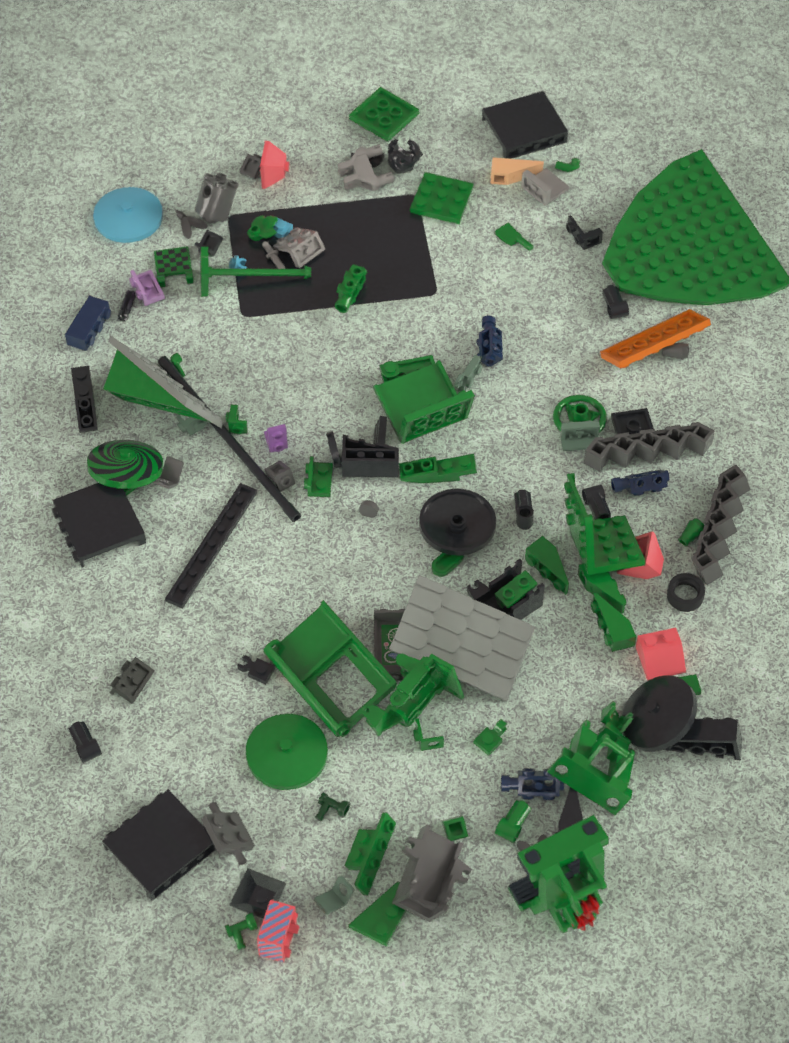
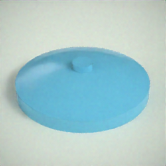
M124 187L105 194L97 202L93 218L97 230L107 239L115 242L131 243L151 236L161 225L163 211L159 199L151 192L136 187Z

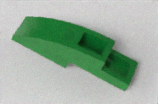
M474 453L437 460L436 456L399 463L401 481L411 483L460 481V476L477 473Z

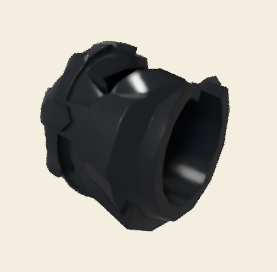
M394 139L388 144L389 166L396 173L411 172L414 164L423 156L419 145L409 139L407 144L410 145V151H407L397 145L398 139Z

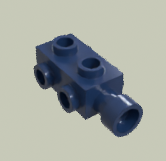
M487 315L481 319L484 330L479 332V338L476 340V343L479 347L477 356L481 357V363L491 367L503 360L502 331L496 328V318Z
M650 470L644 473L631 474L622 479L620 477L611 478V487L613 493H619L626 489L634 496L643 495L644 491H662V488L668 487L667 481L670 480L668 470Z
M524 768L523 770H518V777L501 775V792L517 790L518 796H522V799L532 800L534 796H543L544 800H554L555 796L560 797V791H564V783L549 774L547 769L535 771L533 768ZM524 780H532L530 783L524 782ZM545 780H552V782L547 784Z

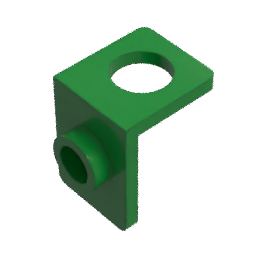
M417 718L416 729L413 730L415 742H419L420 751L443 748V736L423 739L420 721ZM432 742H439L435 745H428Z

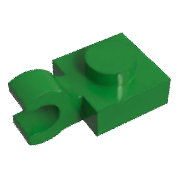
M500 719L492 730L486 727L473 740L474 744L489 756L502 743L500 736L507 730V723Z

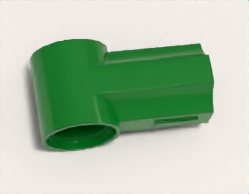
M516 800L506 817H502L499 821L495 834L511 843H515L516 838L521 833L522 825L532 808L526 802Z

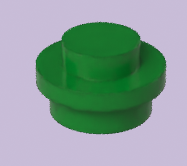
M387 361L382 365L381 372L386 378L393 379L398 376L400 367L394 361Z

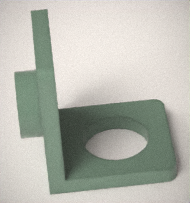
M341 875L336 880L332 890L315 897L314 902L328 915L346 906L355 889ZM340 884L346 887V895L341 893Z

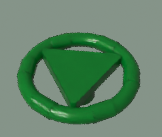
M586 395L568 396L562 399L554 409L553 420L560 432L562 424L560 414L564 406L569 422L594 421L600 416L599 433L604 429L607 422V414L603 405L596 399ZM586 402L591 404L598 412L589 410L587 405L583 403H578L575 406L569 403Z

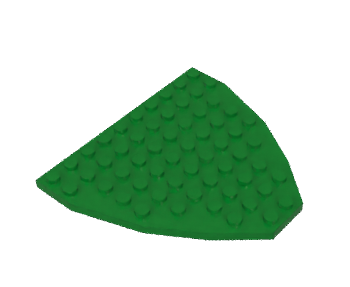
M702 149L671 162L636 194L616 226L602 265L620 292L662 302L715 305L760 299L789 287V275Z

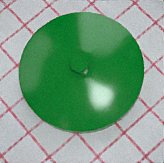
M279 714L265 719L253 729L246 744V760L251 773L264 785L279 790H293L308 785L321 774L328 758L327 740L323 731L312 720L297 714Z

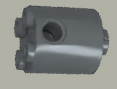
M206 173L196 202V213L209 223L227 221L238 183L227 179V175L223 173H217V175Z

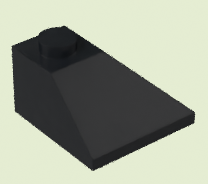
M247 868L229 905L264 919L270 900L279 901L286 883Z

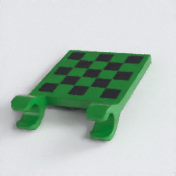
M188 246L154 251L157 279L160 288L166 287L165 276L185 274L187 284L194 283Z

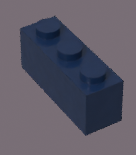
M88 296L65 333L67 345L87 351L89 346L94 344L97 333L102 331L105 320H108L111 316L109 301Z

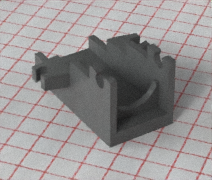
M427 824L420 829L417 838L409 836L405 840V843L411 845V849L404 846L401 852L409 857L392 903L431 922L447 912L449 907L447 902L452 899L453 892L451 891L454 883H467L469 878L463 877L462 872L468 875L472 869L458 859L464 843L458 842L456 844L431 831V826Z

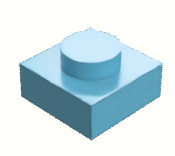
M278 218L277 223L273 227L277 233L273 236L277 238L286 237L293 229V224Z

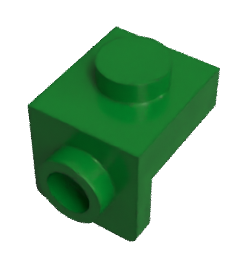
M231 404L230 412H226V423H228L229 432L237 435L247 434V421L238 420V405Z

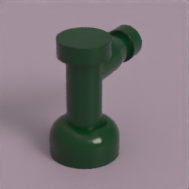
M323 792L318 800V804L321 807L315 819L322 822L330 807L337 810L338 816L344 818L350 809L351 803L346 800L338 802Z

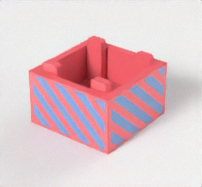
M270 900L257 937L259 956L284 962L285 958H290L291 950L289 946L293 934H297L299 931V926L297 925L298 913H296L295 906Z

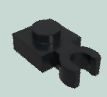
M243 655L242 659L247 664L241 665L238 663V670L242 672L249 671L248 677L266 685L275 670V665L259 658L253 662L249 656Z

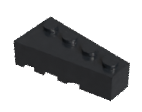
M705 717L703 719H695L686 735L676 744L664 750L684 753L686 749L696 755H703V753L708 752L715 754L717 758H724V755L734 756V760L741 761L742 735L739 721L733 718L713 719Z

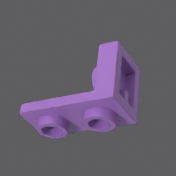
M285 424L267 428V431H264L270 452H280L288 448Z

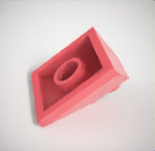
M266 140L260 163L262 189H266L285 178V173L289 172L290 166L286 154Z
M651 531L636 536L635 538L645 558V565L617 570L616 573L641 579H651L660 576L664 558L655 533Z

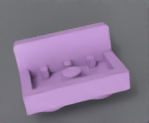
M134 270L130 271V284L132 288H136L137 298L139 301L142 300L145 306L165 299L164 293L152 270L136 275Z

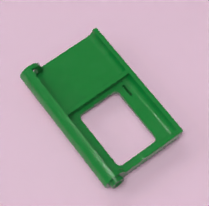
M323 600L320 602L319 608L282 641L278 639L272 640L265 646L263 652L336 737H344L364 717L362 712L370 711L367 709V705H378L395 689L397 682ZM342 656H347L377 691L371 699L350 717H346L317 684V679Z

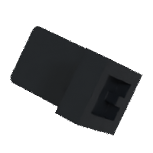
M572 215L568 216L566 229L568 233L574 236L576 244L580 245L583 250L602 243L603 231L600 228L584 233Z

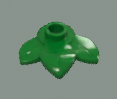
M258 216L253 220L251 227L247 231L248 237L253 241H258L275 235L277 232L273 227L277 223L278 217Z

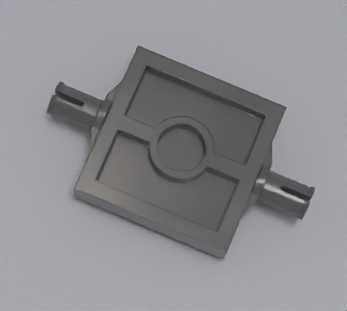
M217 802L210 803L209 808L213 814H205L201 820L219 854H233L239 865L245 864L247 860L242 852L252 850L255 844L238 812H222Z

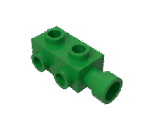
M352 264L350 270L345 272L343 282L339 283L337 287V293H339V299L335 303L337 311L347 313L350 305L356 301V297L359 291L362 290L366 280V268Z

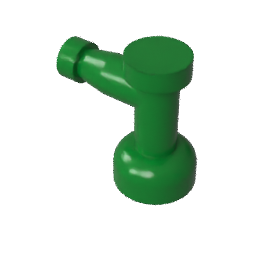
M253 913L247 914L245 920L230 926L229 924L224 925L228 937L233 936L238 950L246 948L241 931L247 928L251 931L258 929Z

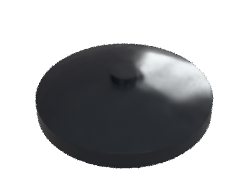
M447 489L434 494L424 503L420 511L419 528L424 540L437 551L456 556L468 555L481 550L491 541L496 529V515L491 504L478 493L466 489Z
M671 675L655 677L643 683L629 697L623 709V717L629 712L633 714V720L623 732L624 736L631 740L633 746L642 751L656 752L673 746L686 735L695 720L697 697L694 690L683 679Z

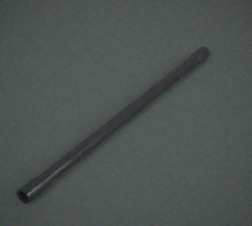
M162 356L158 360V364L172 379L183 385L185 391L205 403L176 370V367L167 356ZM211 422L210 424L281 506L292 522L301 518L299 511L285 498L224 425L220 428Z

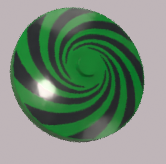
M114 440L98 445L89 453L87 457V470L94 480L103 485L120 489L138 488L146 486L160 477L163 471V458L160 452L149 444L135 440Z

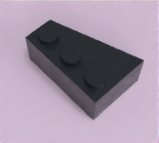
M343 434L342 477H399V448L377 442L374 445L366 443L364 439L359 438V441L350 439L348 435Z

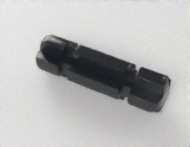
M127 290L120 307L121 310L118 313L120 321L128 320V314L133 305L132 301L135 299L134 291Z

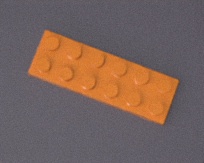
M688 309L600 351L601 358L620 369L626 368L629 364L640 361L650 354L657 353L666 346H672L681 339H686L696 332L703 331L704 328L711 325L710 319Z

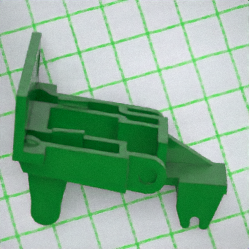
M401 653L396 656V663L401 667L400 673L404 679L390 696L391 704L387 706L385 711L377 706L367 705V709L370 711H363L362 713L375 734L380 736L382 732L399 723L404 727L411 726L436 694L440 695L443 690L463 700L464 694L453 665L433 654H430L429 657L423 656L421 660Z
M614 701L602 709L600 722L604 723V728L596 734L590 730L591 722L586 719L574 734L571 751L564 747L561 755L547 769V772L613 815H616L632 797L633 790L628 788L635 750L632 748L628 750L631 740L623 736V732L633 720V714L629 712L624 717L620 716V718L614 715L613 712L616 709ZM604 746L608 747L606 759L610 760L608 774L590 764ZM563 765L567 767L568 771L561 774L556 771V767ZM615 798L619 801V804L617 806H610L607 800Z

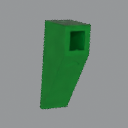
M542 535L526 548L525 560L528 565L534 566L544 579L550 580L556 590L562 591L566 595L568 594L569 582L557 548Z
M583 563L579 564L577 575L584 588L593 595L597 593L623 614L627 604L626 598L618 591L617 582L614 578H611L609 572L587 575Z
M594 593L593 601L590 605L592 612L598 616L597 623L599 629H603L605 633L604 641L606 646H610L612 652L634 647L636 635L630 620L600 595Z

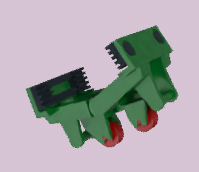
M595 815L517 853V860L522 864L524 871L527 872V876L508 886L521 912L531 908L534 915L549 910L562 933L567 932V929L570 927L573 930L578 928L582 931L586 930V925L593 927V921L597 918L596 915L599 914L600 905L603 903L598 890L607 888L604 879L605 851L603 847L609 844V837ZM560 910H562V912H563V917H564V919H566L565 921H563V919H562V917H561V915H560V913H559Z

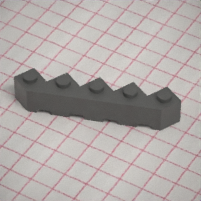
M695 422L689 426H668L663 430L655 431V429L639 431L636 434H629V432L615 434L610 438H603V436L595 437L585 450L584 464L599 472L609 459L625 468L634 456L652 464L660 452L678 460L686 448L703 456L712 445L715 430L700 422Z
M737 465L732 466L719 475V484L717 489L714 490L711 499L712 505L710 510L707 511L704 521L705 526L703 532L701 531L696 553L692 557L695 569L706 585L723 576L718 561L730 554L725 539L737 532L732 518L744 511L739 497L751 490L746 475Z

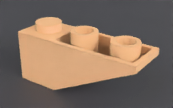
M493 157L491 184L509 185L522 181V173L526 170L537 175L543 171L544 161Z

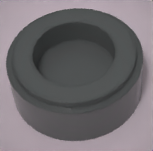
M370 500L362 501L359 507V512L363 516L370 518L376 517L379 511L378 505Z

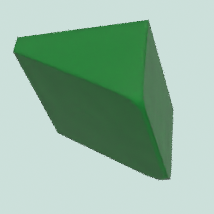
M462 815L441 820L448 840L454 841L468 837Z

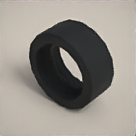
M681 573L674 576L669 582L667 589V599L671 606L684 612L694 611L701 606L705 596L703 581L698 576L690 573ZM689 585L697 591V597L685 600L678 597L674 591L677 586Z

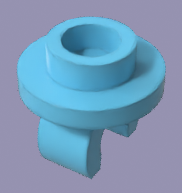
M235 255L229 261V268L246 269V266H244L246 259Z

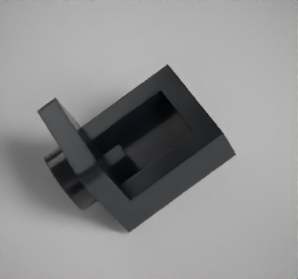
M206 230L200 243L196 242L194 245L198 248L200 254L201 247H208V254L214 256L223 237Z

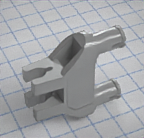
M380 144L369 148L359 147L350 160L338 164L340 177L352 174L343 178L345 190L361 187L376 191L379 190L380 186L394 182L392 172L377 176L374 174L369 162V158L383 154Z

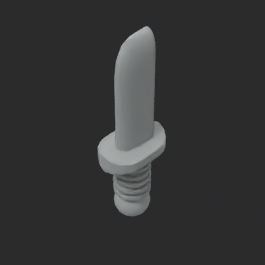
M267 241L263 242L262 246L267 252V259H271L277 269H285V266L277 256L279 252L273 250Z

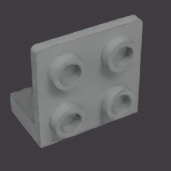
M544 169L537 175L532 174L529 170L522 173L521 187L544 206L569 190V186L548 169Z
M301 228L292 229L289 235L278 239L277 243L273 245L275 250L289 252L295 266L298 268L325 250L317 231Z

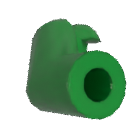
M574 157L571 159V163L557 161L555 169L564 172L577 170L580 167V159Z

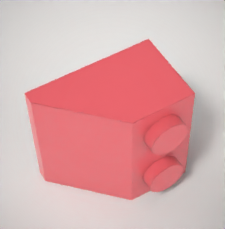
M676 628L638 635L636 650L647 681L659 676H673L686 673L683 646Z

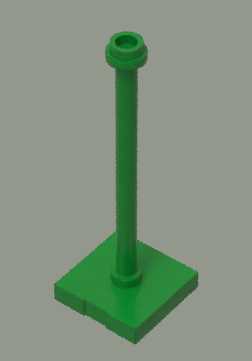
M201 247V297H208L209 278H212V276H304V279L311 278V267L304 266V269H212V267H209L208 247Z

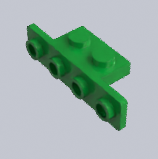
M382 813L376 830H358L344 865L349 870L359 871L354 886L365 896L369 895L390 838L395 830L396 822L388 813Z

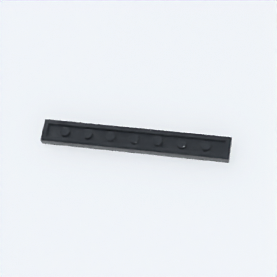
M242 483L239 484L167 594L166 602L183 609L256 496V489Z

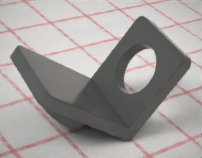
M170 456L166 457L161 477L153 483L167 489L176 487L179 483L184 462Z

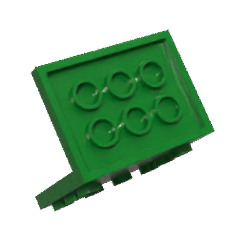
M440 360L432 365L373 386L401 444L467 419L475 398L472 390L456 392Z
M567 474V482H564L565 493L568 494V498H565V506L569 514H566V522L569 525L571 536L587 575L644 566L645 558L626 516H614L593 521L592 514H587L576 488L575 474Z

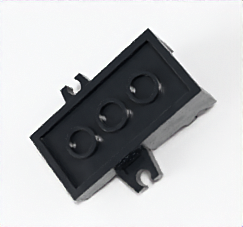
M519 559L515 561L513 567H506L502 575L489 582V586H486L477 579L474 581V586L477 588L473 589L469 584L467 592L472 599L522 620L543 606L545 585L541 583L537 586L535 592L530 590L510 608L504 607L502 609L497 604L495 593L517 575L521 574L522 560Z

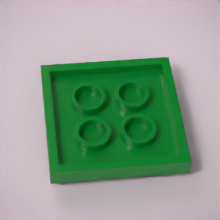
M379 87L349 114V120L389 142L419 114V109L386 89Z
M425 172L410 207V213L460 224L473 191L474 183Z

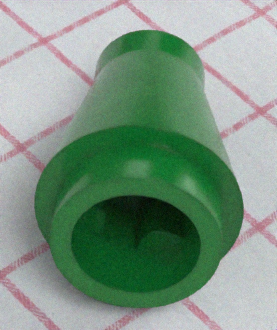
M697 518L689 520L678 541L687 547L689 543L700 536L705 525Z

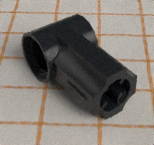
M608 285L603 289L602 294L607 304V312L610 319L629 316L627 301L622 299L618 288L614 285Z
M600 484L582 489L585 505H589L594 519L611 518L603 486Z
M526 489L519 490L514 493L516 524L520 529L527 530L533 526L534 517L531 493L526 491Z
M77 721L68 728L76 745L77 753L82 758V763L102 755L96 739L92 738L84 721Z

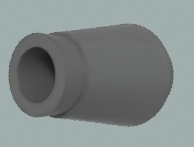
M679 342L674 343L672 346H666L662 348V356L684 360V358L689 356V344Z

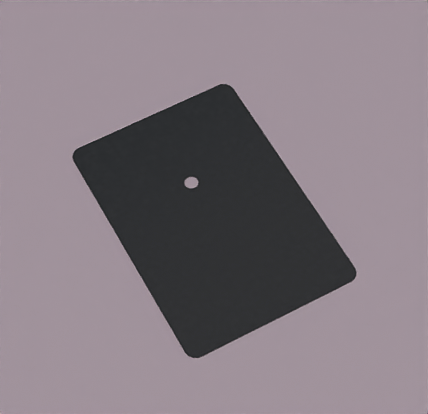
M409 194L231 215L228 218L232 256L238 255L239 258L246 259L244 265L246 269H277L273 261L267 259V252L262 244L267 241L272 249L275 250L273 245L280 238L271 236L253 241L247 234L253 220L261 215L264 217H278L293 224V229L301 228L317 231L325 247L324 251L300 268L295 266L289 252L277 250L279 252L277 256L285 266V269H304V266L311 267V278L304 279V276H235L241 314L245 317H257L334 308L335 303L339 299L337 287L339 283L343 282L345 272L350 270L352 264L364 267L367 270L363 288L359 291L356 301L352 305L428 297L436 294L437 286L422 215L410 213V207L415 195Z

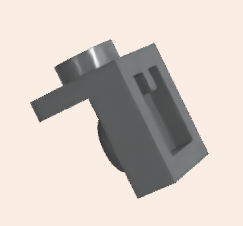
M247 154L239 173L256 180L260 171L262 157L257 154L253 156Z
M278 461L264 469L266 475L275 482L280 492L295 484L291 468L282 461Z

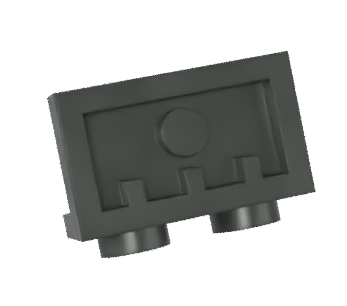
M134 657L131 661L127 660L120 669L123 671L121 676H116L110 684L113 687L109 692L113 695L116 692L131 704L135 702L155 671L137 657Z

